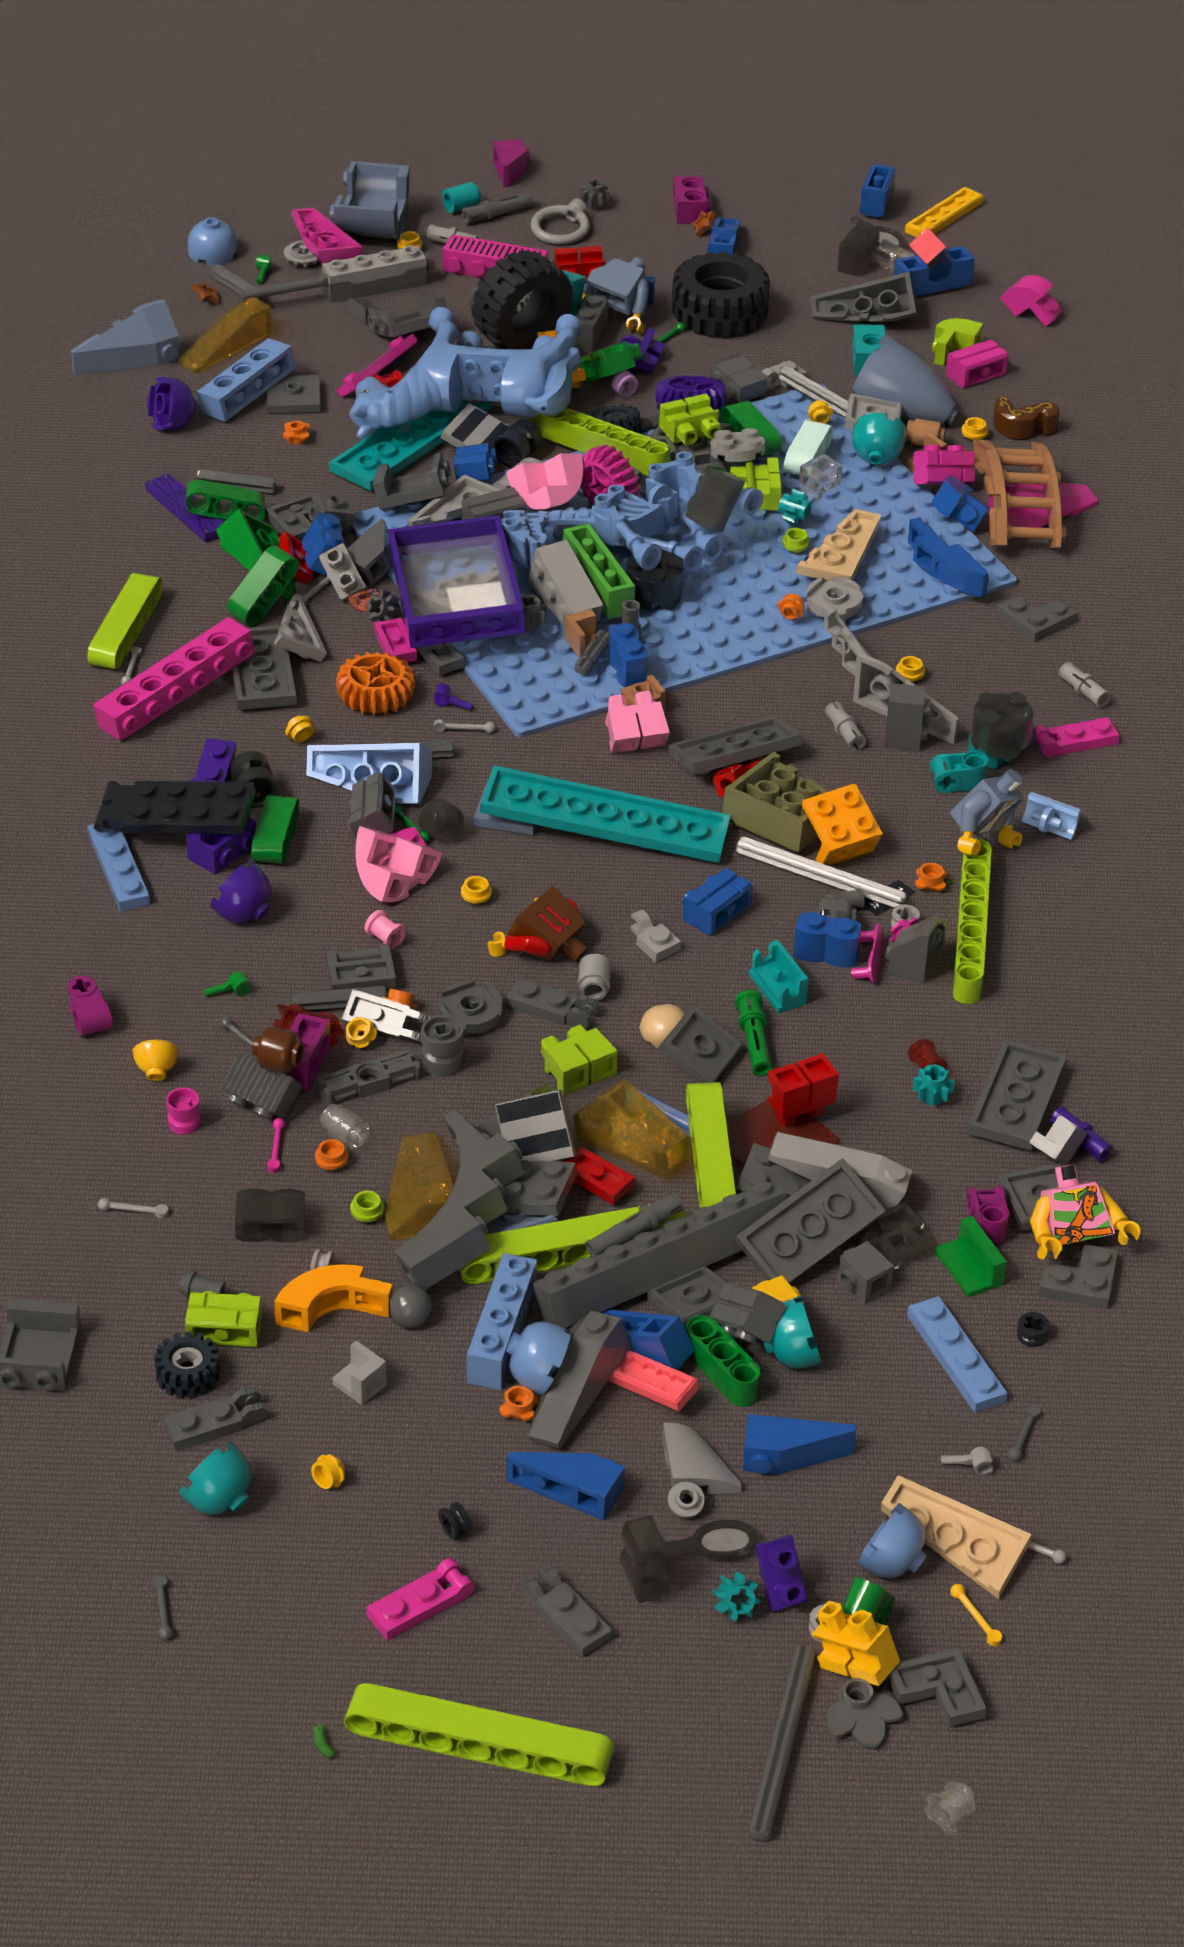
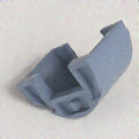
M351 161L348 170H344L343 185H347V197L343 204V195L337 196L335 204L330 206V219L334 220L335 225L347 235L399 239L404 229L407 214L406 203L409 197L410 166Z

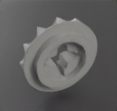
M303 240L293 242L284 249V258L287 260V263L294 264L295 267L304 266L306 268L308 265L316 266V263L320 262L305 246Z

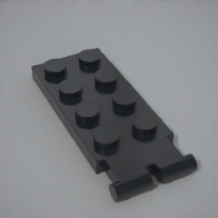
M109 781L94 829L97 832H104L106 828H123L125 833L244 834L256 793L254 782L136 781L135 785H119L116 781Z

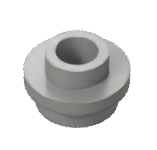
M680 1482L670 1489L667 1499L671 1512L685 1519L697 1516L703 1509L705 1501L700 1487L692 1482ZM688 1494L693 1498V1501L685 1504L680 1500V1496Z

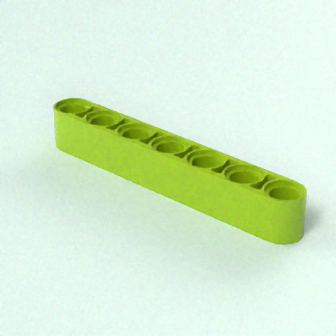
M565 408L560 414L555 416L540 414L534 418L527 417V420H530L539 428L543 438L587 453L593 447L596 448L605 444L609 447L614 446L617 451L623 452L624 458H629V463L632 467H635L641 471V474L649 476L648 467L651 464L671 462L668 444L569 408Z
M976 838L981 842L979 853L977 855L963 853L953 997L956 1001L963 1004H973L980 1000L984 977L992 848L989 842Z
M640 1206L487 1234L485 1236L490 1249L459 1268L462 1279L468 1284L493 1281L503 1253L536 1259L537 1273L573 1266L580 1259L592 1258L585 1245L587 1240H591L639 1212L638 1208ZM684 1211L678 1212L659 1223V1228L663 1227L668 1221L680 1220L686 1217Z
M369 1683L359 1684L355 1688L344 1719L346 1728L360 1736L586 1786H599L604 1783L615 1748L611 1739L599 1733Z

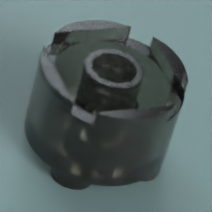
M984 692L980 694L974 706L970 736L974 748L979 751V747L987 751L988 756L1000 759L1016 757L1021 754V750L1025 747L1027 750L1030 745L1034 711L1026 701V696L1020 692H1012L1010 694Z

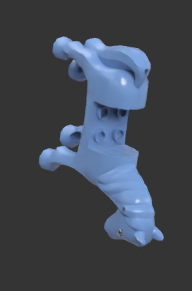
M445 307L435 308L431 311L428 322L431 329L436 332L434 341L402 380L389 388L378 379L369 376L356 386V399L349 412V416L353 423L360 427L357 437L359 439L366 438L373 430L405 424L433 410L456 412L463 400L501 402L505 415L534 418L540 414L546 416L560 414L570 403L573 385L571 375L572 372L579 368L581 363L579 350L574 348L577 343V337H579L582 329L580 320L571 314H564L559 317L555 328L557 335L554 338L543 335L538 337L532 350L482 348L483 341L481 337L472 331H465L460 334L457 345H452L459 334L457 325L454 324L455 317Z

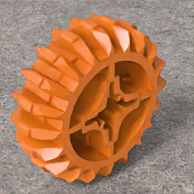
M378 651L375 654L365 652L363 656L356 654L354 660L346 659L345 664L340 666V671L337 673L338 677L336 678L339 699L343 700L344 706H351L352 711L361 710L362 715L367 712L373 713L374 716L376 713L381 712L386 715L387 711L390 710L397 712L398 707H406V703L412 701L415 689L413 668L408 666V661L401 660L399 655L392 657L389 652L386 654H379Z

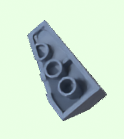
M160 299L137 307L132 311L133 315L122 322L117 320L112 323L113 327L102 335L95 334L72 349L73 374L82 375L157 366L180 359L179 334L166 301Z

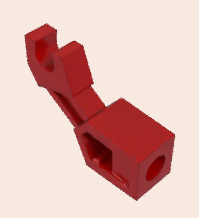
M767 756L758 760H750L749 763L744 765H733L719 770L713 776L718 797L724 796L726 787Z

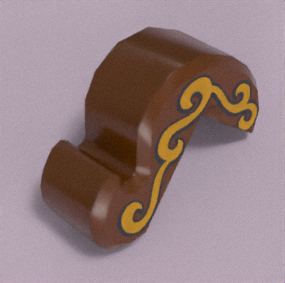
M1003 395L995 402L993 425L1005 437L1015 440L1032 437L1037 431L1043 432L1044 435H1050L1058 429L1060 408L1055 403L1046 401L1015 409L1013 404Z

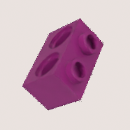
M703 176L673 177V204L677 224H692L698 219L701 211L704 213L711 212L709 186H704Z
M298 1013L290 1030L295 1031L299 1035L300 1041L304 1042V1055L299 1067H294L291 1072L284 1074L298 1081L302 1085L301 1090L309 1092L331 1049L330 1020Z

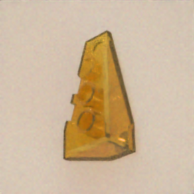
M255 297L248 298L234 306L203 333L178 359V364L198 374L272 333L271 306Z

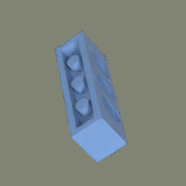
M268 338L197 391L202 414L224 422L229 420L296 369L292 347Z
M503 1253L467 1352L468 1384L498 1390L502 1389L511 1354L506 1353V1348L514 1333L521 1334L535 1294L533 1283L537 1281L536 1259Z

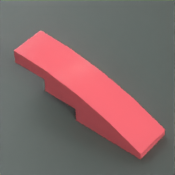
M929 228L909 244L912 250L926 264L931 262L946 248Z

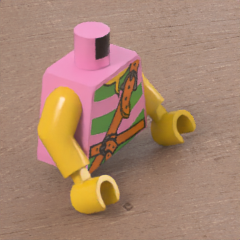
M1075 1164L1055 1167L1058 1187L1041 1191V1198L1037 1200L1030 1218L1036 1242L1040 1245L1037 1256L1042 1260L1047 1255V1249L1053 1253V1258L1057 1259L1062 1250V1245L1115 1234L1114 1229L1119 1230L1118 1242L1121 1245H1127L1129 1239L1125 1233H1131L1138 1240L1141 1231L1140 1226L1136 1222L1128 1221L1119 1205L1103 1187L1098 1186L1096 1182L1078 1183Z

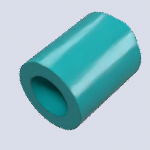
M473 182L460 184L442 191L444 208L450 214L461 211L462 208L476 206L481 199V191Z

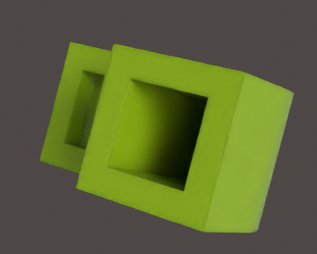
M962 318L947 319L938 323L935 328V338L932 346V352L935 353L934 364L944 366L949 353L982 343L984 323Z

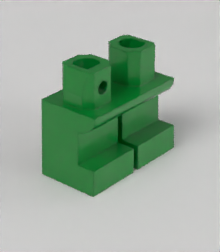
M625 341L580 357V366L585 370L586 383L636 366L634 361L643 358L638 343L629 346L628 342Z

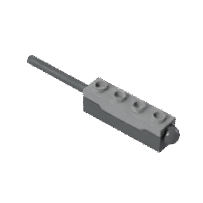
M406 246L403 249L392 251L384 250L376 254L358 255L355 258L344 260L336 259L323 263L322 275L318 277L241 291V298L243 301L322 287L330 303L349 300V298H360L427 285V273L433 270L435 260L431 254L423 253L419 246Z

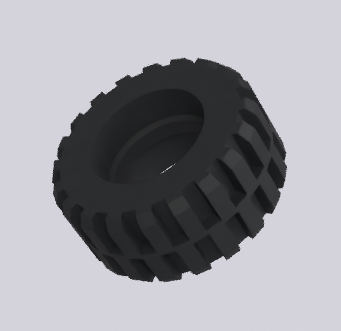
M528 250L519 251V253L513 252L508 254L507 258L497 260L493 268L489 267L483 280H479L477 284L478 290L473 295V302L475 304L472 305V315L474 316L475 326L483 336L499 349L532 350L535 340L538 338L537 332L555 330L559 317L564 314H571L569 311L573 308V288L568 276L540 253ZM532 292L525 307L513 315L518 303L528 293Z
M708 252L702 256L700 254L695 255L691 260H685L673 275L672 313L678 322L685 324L687 330H693L698 335L705 334L712 338H715V336L729 338L734 335L735 337L742 336L745 332L749 334L756 328H759L768 316L769 275L758 262L754 263L753 259L741 257L740 254H727V252L713 254V252Z

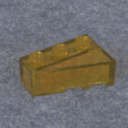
M626 1079L573 1113L578 1140L664 1179L691 1162L688 1135Z

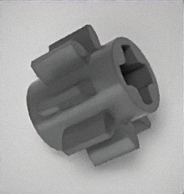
M589 179L586 181V187L580 186V198L588 209L598 210L603 208L604 202H610L608 185H604V182L600 179Z
M381 590L380 595L371 594V598L365 606L369 614L368 620L380 622L397 619L400 612H402L398 603L400 598L391 595V592Z
M534 595L522 596L525 630H536L540 624H545L547 604H540V599Z

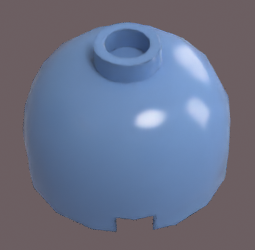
M207 218L199 222L192 228L188 236V254L194 262L199 263L198 259L206 261V265H222L232 261L233 255L238 254V243L234 230L230 225L216 218Z
M541 1321L528 1325L520 1335L517 1333L512 1335L506 1348V1353L511 1354L509 1363L511 1374L520 1385L541 1396L546 1393L554 1378L549 1376L553 1374L556 1367L560 1368L571 1338L570 1330L551 1322Z
M898 1503L892 1509V1515L889 1520L883 1521L862 1551V1556L856 1561L865 1570L878 1577L897 1578L908 1569L914 1573L927 1556V1554L921 1551L926 1541L925 1528L920 1519L901 1503Z

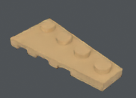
M854 509L837 526V531L834 534H828L824 538L823 544L819 548L815 547L809 553V558L806 561L801 560L797 564L796 574L818 579L824 577V580L833 581V576L854 580L881 524V514Z
M898 1475L881 1503V1511L891 1517V1511L898 1503L908 1508L920 1519L925 1528V1544L999 1599L1031 1543V1534Z

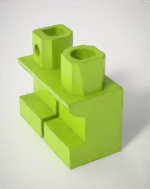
M707 393L684 398V401L680 399L660 404L659 427L673 443L683 442L685 445L694 444L699 437L704 436L711 440L715 438V432L721 430V425L718 421L719 410L711 408V399Z
M767 458V465H753L752 461H745V467H730V485H738L741 489L756 488L761 490L763 493V503L759 510H778L781 500L778 458Z
M580 1024L570 1028L567 1032V1039L560 1042L554 1036H549L541 1041V1053L545 1059V1072L553 1074L557 1080L558 1090L561 1089L563 1096L589 1086V1082L592 1085L617 1075L618 1051L597 1028L587 1031Z

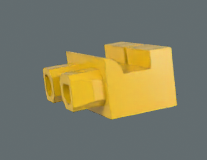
M828 1601L817 1613L820 1625L811 1635L821 1640L824 1648L818 1656L820 1668L847 1677L850 1675L851 1678H861L870 1684L880 1686L900 1662L888 1626L874 1622L872 1613L864 1610L855 1611L852 1615L845 1614L841 1604L833 1601Z

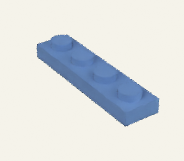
M94 824L87 825L89 839L119 911L150 905L148 891L121 828H106L104 832H97L94 829Z
M939 1296L908 1306V1318L974 1413L1006 1403V1390Z

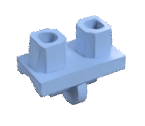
M1031 792L1028 795L1027 807L1022 822L1038 827L1041 832L1046 833L1049 831L1072 840L1075 837L1082 810Z

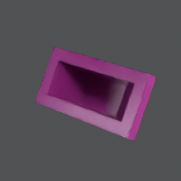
M522 139L493 141L494 167L503 188L509 187L527 172V162H530L529 148H525Z

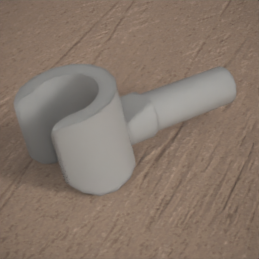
M977 1447L970 1454L941 1455V1464L973 1465L975 1473L981 1476L993 1472L991 1454L985 1447Z

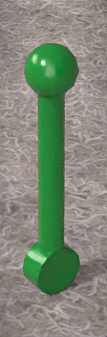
M683 322L677 323L674 329L657 339V341L664 342L677 332H683L686 328Z
M395 805L394 817H399L410 828L415 827L424 842L428 843L431 839L430 834L420 830L402 813V807Z

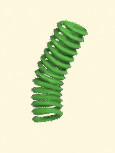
M318 1724L313 1729L316 1748L324 1757L331 1759L334 1756L335 1749L326 1742L324 1726Z

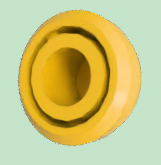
M156 1039L140 1042L132 1051L135 1063L140 1070L146 1073V1079L162 1081L166 1078V1073L175 1065L179 1049L172 1042Z

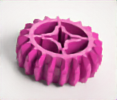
M605 444L591 448L582 456L583 477L579 488L583 490V496L588 499V505L592 504L594 506L595 496L607 494L608 487L616 484L622 485L626 491L641 498L639 490L642 487L637 482L640 477L635 475V467L630 465L629 458L623 457L622 451H617L614 446L609 447Z

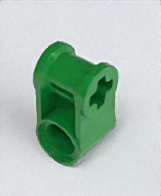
M855 1576L842 1609L845 1614L849 1615L859 1610L870 1612L874 1622L885 1625L893 1609L895 1596L887 1592V1589Z

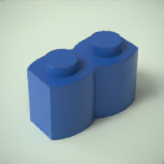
M490 443L456 448V455L454 456L456 480L463 475L479 481L491 479V474L495 473V465H497V453L495 448L491 449Z
M319 512L302 539V546L307 552L305 555L307 566L309 569L327 575V572L318 556L342 543L345 545L341 535L342 526L339 519L333 514Z
M621 623L610 626L609 663L616 670L617 681L622 687L646 681L647 649L639 641V632L631 623Z
M815 912L800 913L795 927L793 956L807 962L824 961L837 967H855L859 954L862 924L845 917L830 919Z

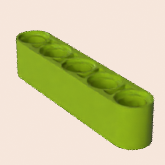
M138 573L130 575L89 645L87 654L89 665L116 670L121 667L160 600L163 588L161 577Z
M720 1082L686 1084V1105L699 1208L710 1207L721 1202L726 1196L736 1194L722 1087Z

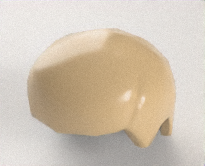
M672 1004L657 1005L648 1009L644 1013L639 1026L643 1039L651 1042V1044L658 1048L685 1013L680 1007Z

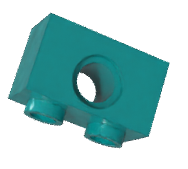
M853 325L852 356L854 375L860 373L869 355L875 349L878 350L882 347L878 343L885 335V325Z

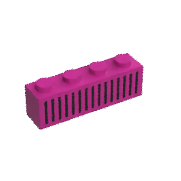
M452 234L443 248V271L484 278L486 276L485 272L489 267L493 268L497 260L507 258V255L510 253L529 250L530 252L540 253L548 259V251Z

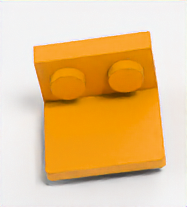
M856 784L803 800L802 807L822 842L815 858L817 862L831 866L874 851L883 833Z

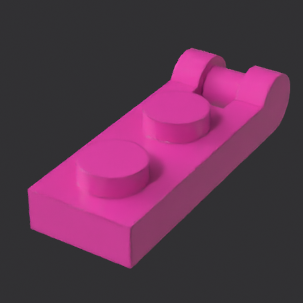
M1108 717L1052 728L1039 725L1032 731L1034 734L1033 739L1037 744H1040V750L1046 757L1117 745L1120 737Z
M448 1558L442 1561L436 1570L366 1606L367 1617L382 1636L389 1641L468 1598L474 1592L476 1586L469 1576L460 1573L461 1567L453 1558ZM450 1583L451 1587L445 1590L442 1588L443 1585Z

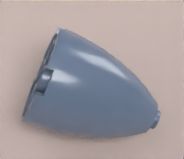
M885 334L878 343L882 347L878 350L875 349L869 355L852 387L853 392L858 395L901 403L900 420L905 426H907L909 420L915 421L916 418L941 422V428L945 424L951 425L958 411L955 410L956 403L943 381L916 353Z

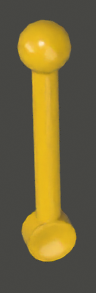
M954 1584L950 1589L951 1595L954 1598L960 1599L987 1634V1643L991 1646L1000 1645L1002 1633L990 1627L965 1595L964 1586Z

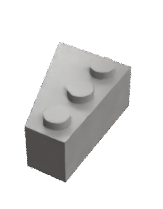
M563 540L536 548L527 583L542 601L547 604L558 620L565 627V616L592 609L596 614V623L599 622L604 605L568 541Z

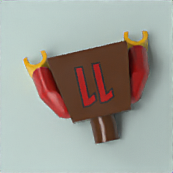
M555 886L550 887L539 898H535L534 902L517 916L506 938L504 933L496 932L493 935L494 942L489 941L487 943L489 953L494 957L502 956L507 951H518L540 956L546 961H552L563 951L572 960L577 962L588 950L577 939L585 923L576 902L565 898Z

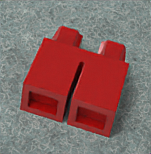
M576 247L554 249V265L561 270L585 276L586 283L592 270L605 265V261L602 258V247H579V261Z
M824 1053L797 1061V1066L795 1063H791L768 1071L767 1081L772 1086V1095L768 1096L767 1100L774 1108L775 1117L781 1125L787 1127L795 1124L797 1116L804 1113L812 1117L822 1115L825 1112L826 1106L836 1102L839 1073Z

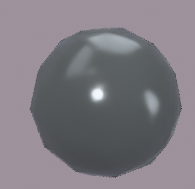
M413 1284L400 1286L393 1292L390 1300V1313L393 1321L399 1326L409 1329L422 1326L429 1320L433 1310L429 1293L422 1287Z

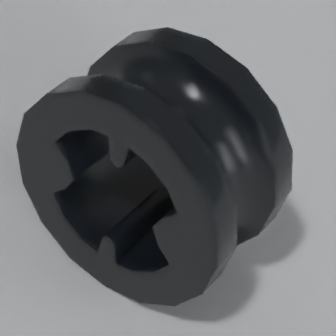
M1036 1312L1023 1314L1018 1321V1340L1028 1347H1039L1045 1344L1048 1340L1050 1327L1048 1319Z
M459 1502L451 1503L450 1509L446 1507L439 1509L438 1517L440 1524L450 1539L458 1538L459 1532L463 1534L470 1532V1519Z

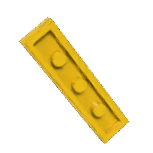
M963 187L905 224V233L918 237L929 228L932 233L936 234L981 205L984 195Z

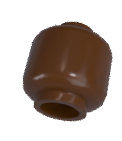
M268 1027L261 1036L257 1035L255 1037L252 1053L257 1055V1061L261 1068L288 1073L294 1067H299L304 1055V1042L300 1041L299 1035L295 1031Z

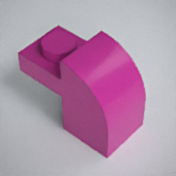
M1037 275L1022 277L1000 297L1015 317L1027 308H1030L1045 327L1063 311L1057 301L1048 293L1053 285L1045 278Z

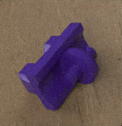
M648 328L642 342L633 335H627L621 340L620 343L627 341L629 346L638 343L643 358L634 361L636 366L629 368L628 372L635 375L638 368L652 374L665 346L664 343L653 339L655 330Z
M788 1534L775 1540L755 1544L760 1566L759 1573L761 1579H763L769 1609L777 1611L807 1602L808 1599L793 1535Z

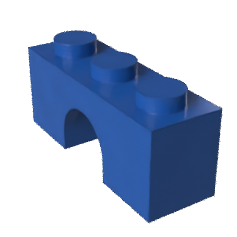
M959 246L941 251L939 262L930 270L918 255L895 259L894 275L909 272L916 296L929 293L935 294L948 289H959L962 286L972 285L975 258L964 246Z

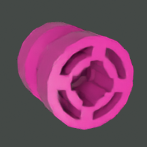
M190 1088L172 1090L166 1097L168 1127L174 1133L181 1135L195 1132L201 1125L199 1095Z

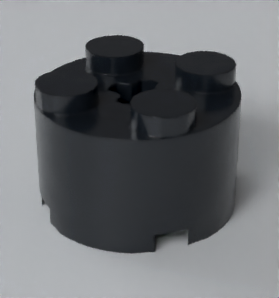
M662 550L660 562L654 569L649 571L642 569L633 555L627 559L626 574L635 585L634 600L640 603V608L651 610V606L661 605V610L668 609L681 600L683 558L672 552Z

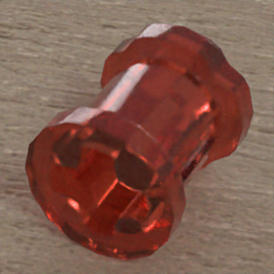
M920 1039L908 1049V1058L913 1063H916L919 1069H924L928 1065H939L947 1070L948 1064L946 1060L938 1056L935 1051V1044L931 1039Z

